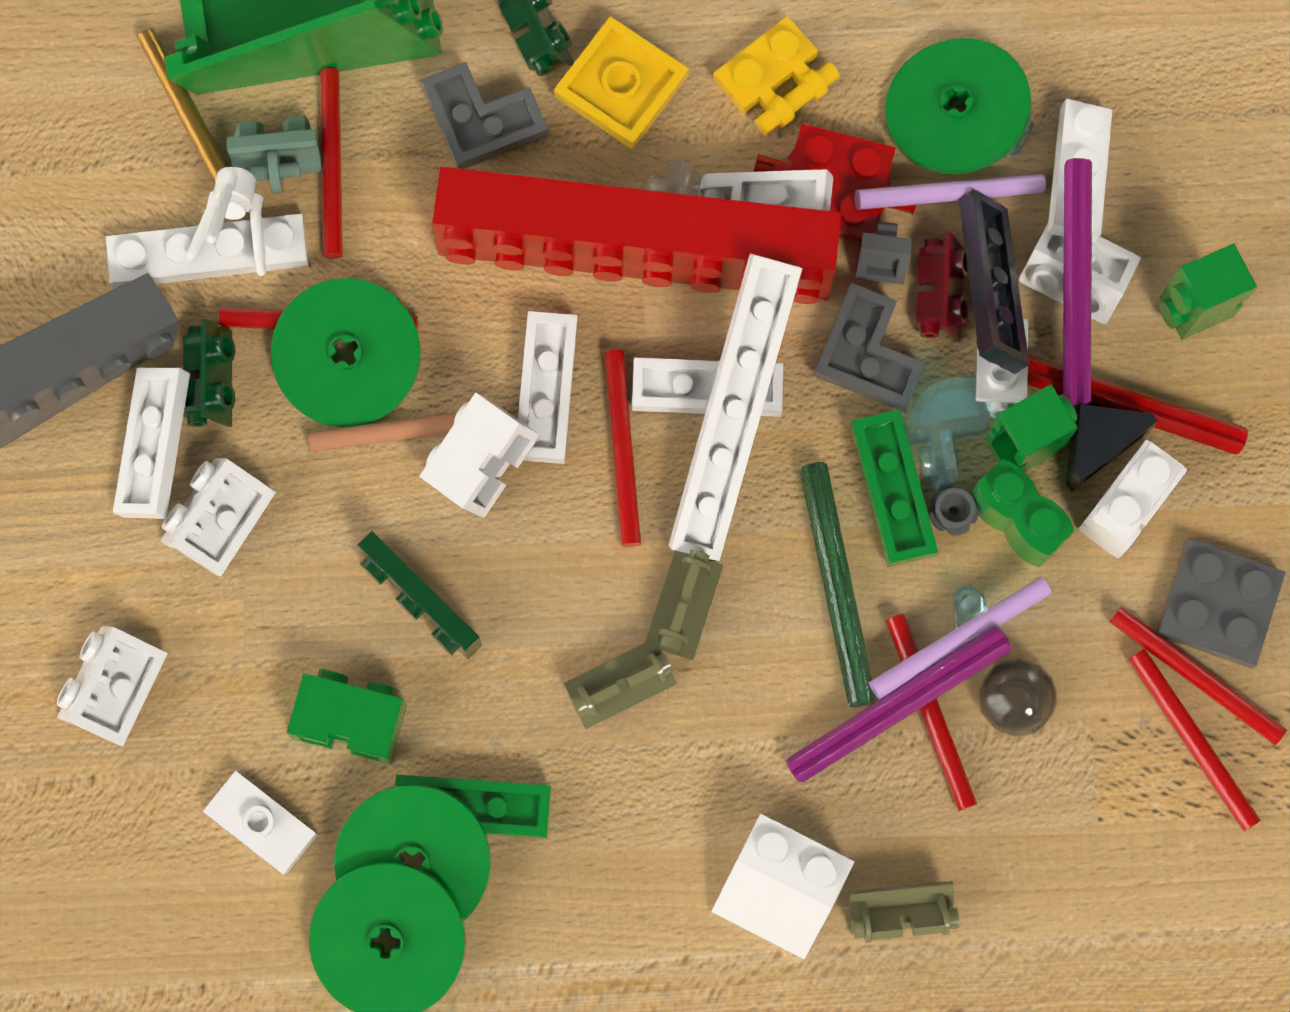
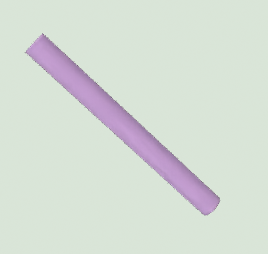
M1043 174L862 189L855 191L854 201L857 210L959 201L961 197L972 189L988 198L1039 194L1045 192L1046 180Z
M1042 577L1038 578L869 682L870 688L879 700L992 628L1001 626L1050 596L1052 592L1049 585Z

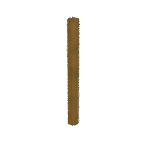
M153 28L143 30L138 34L137 39L211 178L216 183L217 173L228 166L187 89L168 80L165 56H168L157 33Z

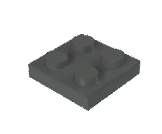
M1189 538L1184 544L1156 632L1168 640L1252 669L1257 666L1286 572Z

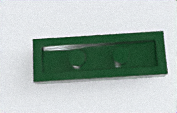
M373 531L357 544L361 554L365 557L359 563L360 566L379 585L388 580L400 592L395 598L397 603L415 620L423 615L436 628L431 633V636L446 652L452 656L459 650L469 659L482 646L480 637Z

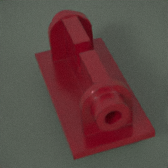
M946 232L945 245H943V240L929 238L924 240V247L918 250L917 283L920 286L935 285V291L917 292L915 326L920 329L921 337L937 338L940 336V330H945L955 341H960L961 325H965L968 320V304L965 295H962L963 278L968 277L969 273L966 266L965 248L951 232Z

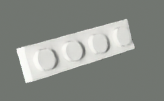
M294 214L262 218L266 271L309 266L303 215ZM251 220L223 223L217 241L209 243L206 236L195 260H189L187 253L198 226L106 236L110 285L113 289H116L146 273H149L155 284L255 273L256 264Z

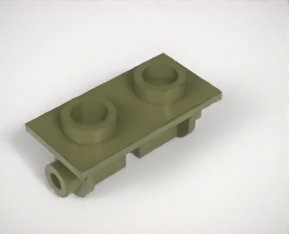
M691 549L688 554L675 550L646 642L655 638L661 651L690 660L694 659L723 564L710 561V556L702 551Z
M655 638L563 683L585 729L677 685L671 673L673 672L671 664L665 653L662 654Z
M953 881L849 891L850 932L854 935V939L864 938L865 943H871L872 940L903 937V929L908 928L912 929L913 936L940 933L949 935L950 929H959V914L957 907L954 908Z

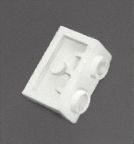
M1047 224L1019 281L1063 304L1064 237L1047 233ZM1099 237L1095 244H1092L1091 318L1102 324H1107L1121 300L1141 257L1102 237Z
M215 458L212 463L206 461L199 467L190 482V486L194 488L193 492L184 505L178 503L169 512L167 519L162 524V529L166 532L161 539V542L168 547L177 549L214 575L220 577L276 493L227 458Z
M102 626L98 633L91 632L79 655V659L83 660L84 663L76 679L69 678L58 696L56 705L61 707L57 718L116 745L123 746L168 653L115 627Z

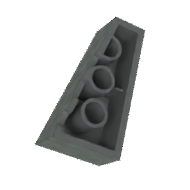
M149 273L0 345V449L110 381L120 377L146 359L157 358L173 347L174 342L177 341L179 320Z

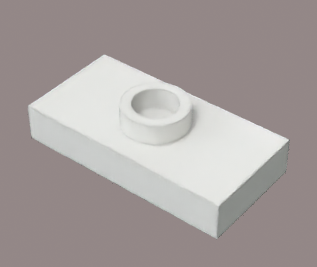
M237 771L231 775L203 810L206 815L285 876L318 835Z

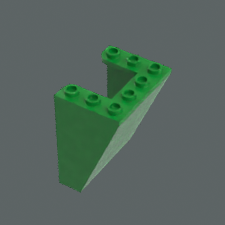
M180 0L186 38L175 41L177 53L165 56L168 80L199 95L320 75V70L324 68H335L340 72L433 57L442 54L439 36L443 33V25L439 13L434 8L433 0Z

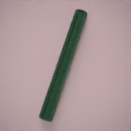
M825 462L809 463L802 466L800 474L847 701L850 707H864L873 704L876 696L869 685L872 675L828 465Z

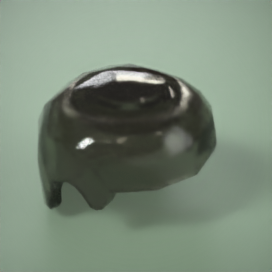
M1023 657L1000 661L991 668L983 679L979 691L981 713L994 729L1008 735L1026 736L1034 734L1045 726L1056 708L1057 690L1053 677L1041 664Z

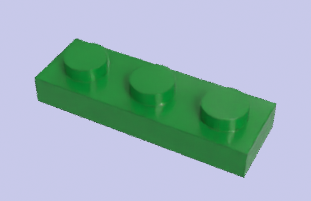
M900 409L851 420L850 428L887 568L937 556L938 548Z
M396 774L395 786L423 784L440 788L456 796L477 816L486 835L537 839L548 838L551 785Z

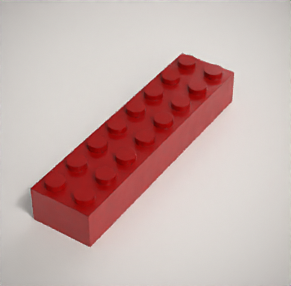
M440 166L432 226L439 256H446L448 261L456 264L470 265L474 264L475 260L495 262L497 267L506 270H522L524 265L543 267L545 272L557 276H569L573 274V271L593 273V277L609 282L620 281L622 277L642 279L644 284L653 287H668L671 285V282L690 284L692 289L704 293H716L721 288L740 290L751 253L801 267L802 271L793 302L815 304L819 302V299L828 300L836 271L842 212Z

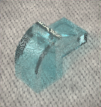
M976 375L949 378L931 385L919 396L907 420L905 430L909 444H925L924 447H919L918 450L919 464L922 476H930L932 491L951 488L958 478L952 439L983 435L990 423L986 402L976 401Z

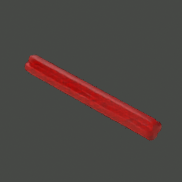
M1028 355L1030 365H1028L1027 385L1040 390L1052 385L1058 396L1063 394V366ZM1091 376V402L1088 405L1152 413L1158 420L1154 428L1234 455L1239 454L1245 447L1248 429L1244 426Z

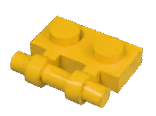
M786 16L713 73V81L743 115L759 104L765 112L754 120V124L763 135H767L777 126L783 128L794 120V113L810 100L817 102L828 93V86L836 81L840 74L830 62H827L817 71L811 70L807 66L817 58L818 49L793 21ZM791 78L798 85L783 98L774 92Z

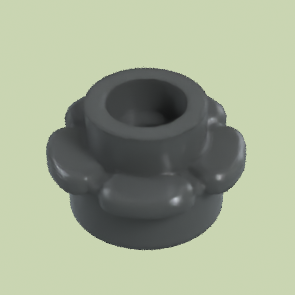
M961 487L940 490L930 501L932 508L929 515L930 520L939 531L946 530L953 536L962 535L968 532L970 529L969 525L975 523L978 519L979 510L975 505L973 497L967 490ZM949 508H957L958 514L955 516L951 515Z

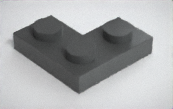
M467 62L421 79L422 87L456 167L459 169L471 167L549 136L548 128L530 87L484 104Z
M851 283L815 369L814 377L897 410L900 409V411L906 413L926 363L880 345L897 301Z

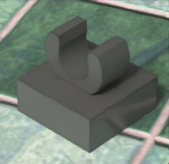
M878 221L877 234H862L855 279L904 285L911 255L912 239L897 237V223Z

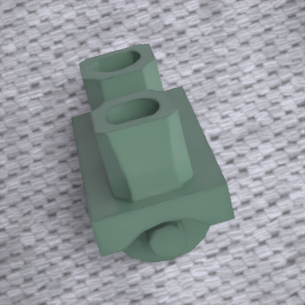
M305 116L287 118L283 122V132L265 134L263 124L257 121L239 122L235 137H227V151L231 158L232 167L249 171L254 175L256 181L270 180L273 194L283 193V178L301 177V174L322 172V159L316 129H311L308 118Z

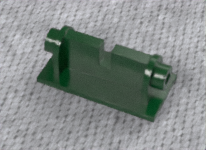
M552 0L497 1L512 32L517 33L526 26L530 29V31L515 39L529 70H535L537 76H543L554 70L555 67L552 62L557 59L570 66L574 64V60L568 50V47L572 46L571 38L564 26L558 20L554 21L548 8L552 5Z
M201 319V326L188 327V335L183 336V370L190 374L199 373V379L190 380L188 383L183 416L187 417V425L193 427L206 426L207 419L226 427H232V409L235 405V392L232 387V361L235 358V344L231 330L208 319Z

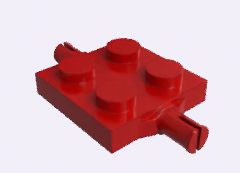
M801 123L795 148L787 157V160L782 161L758 154L753 172L827 169L833 176L830 211L842 212L839 236L861 242L863 233H874L876 222L884 212L885 207L857 210L854 201L855 191L891 187L890 168L896 147ZM916 205L887 208L914 215Z

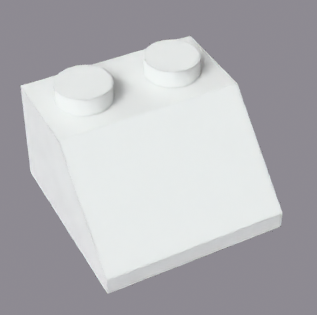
M760 813L711 912L804 960L829 915L855 861Z

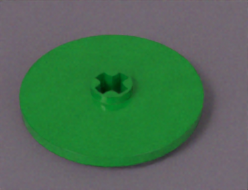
M972 38L944 40L920 50L898 70L886 96V123L896 147L914 164L941 174L971 173L996 163L1006 156L1019 142L1028 126L1031 115V91L1028 79L1020 64L1013 56L999 46ZM957 99L961 104L965 103L967 109L959 113L957 109H951L949 103Z
M337 278L323 281L301 292L281 314L271 343L272 368L275 379L284 396L298 411L307 417L334 427L367 425L393 412L405 400L415 384L421 361L419 334L411 315L403 304L384 288L374 283L354 278ZM343 340L348 345L357 343L359 348L353 353L357 360L354 364L349 365L345 361L335 363L334 357L339 353L335 346L338 342Z
M402 784L388 787L364 800L348 817L337 839L334 854L336 881L349 871L366 864L376 862L403 863L405 858L402 852L405 850L410 855L421 852L424 855L421 863L422 869L436 878L449 891L459 907L463 921H465L481 901L488 884L491 869V853L488 838L482 824L473 811L449 792L423 784ZM384 928L382 934L392 937L391 929Z
M376 862L349 871L334 882L324 893L311 919L309 951L314 970L330 995L340 1004L354 1012H422L428 1009L450 989L460 972L465 956L466 931L456 901L436 878L417 867L404 863ZM384 928L391 929V936L393 938H400L401 943L396 944L391 953L384 952L383 944L375 943L374 938L380 936Z

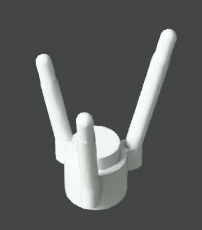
M226 167L217 173L214 191L209 193L207 207L187 253L189 260L196 259L206 236L209 243L217 241L224 218L240 219L248 212L250 213L256 272L260 276L265 275L266 257L261 217L264 198L254 193L256 179L249 171L238 167Z

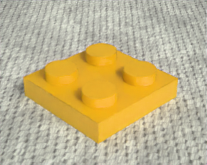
M610 16L555 87L554 97L633 150L689 77V68Z

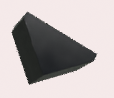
M1081 404L1076 411L1077 421L1075 424L1078 429L1071 437L1069 444L1066 476L1067 487L1073 492L1147 435L1158 420L1152 413Z

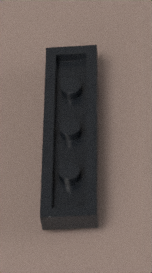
M972 189L959 199L967 258L966 266L969 273L972 297L971 305L974 312L977 336L976 344L980 357L1016 374L1030 365L1008 208Z

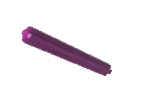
M1072 158L1066 160L1064 165L1063 395L1069 399L1073 407H1079L1081 404L1088 405L1091 402L1092 162L1090 159Z
M999 627L992 628L788 757L786 763L792 775L799 783L805 782L1006 655L1012 649L1008 637Z

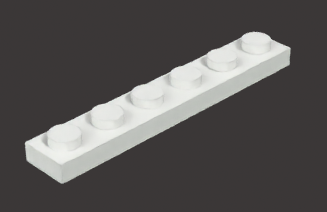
M751 253L749 255L668 546L672 550L688 554L691 549L707 553L710 556L709 559L720 561L801 275V267Z

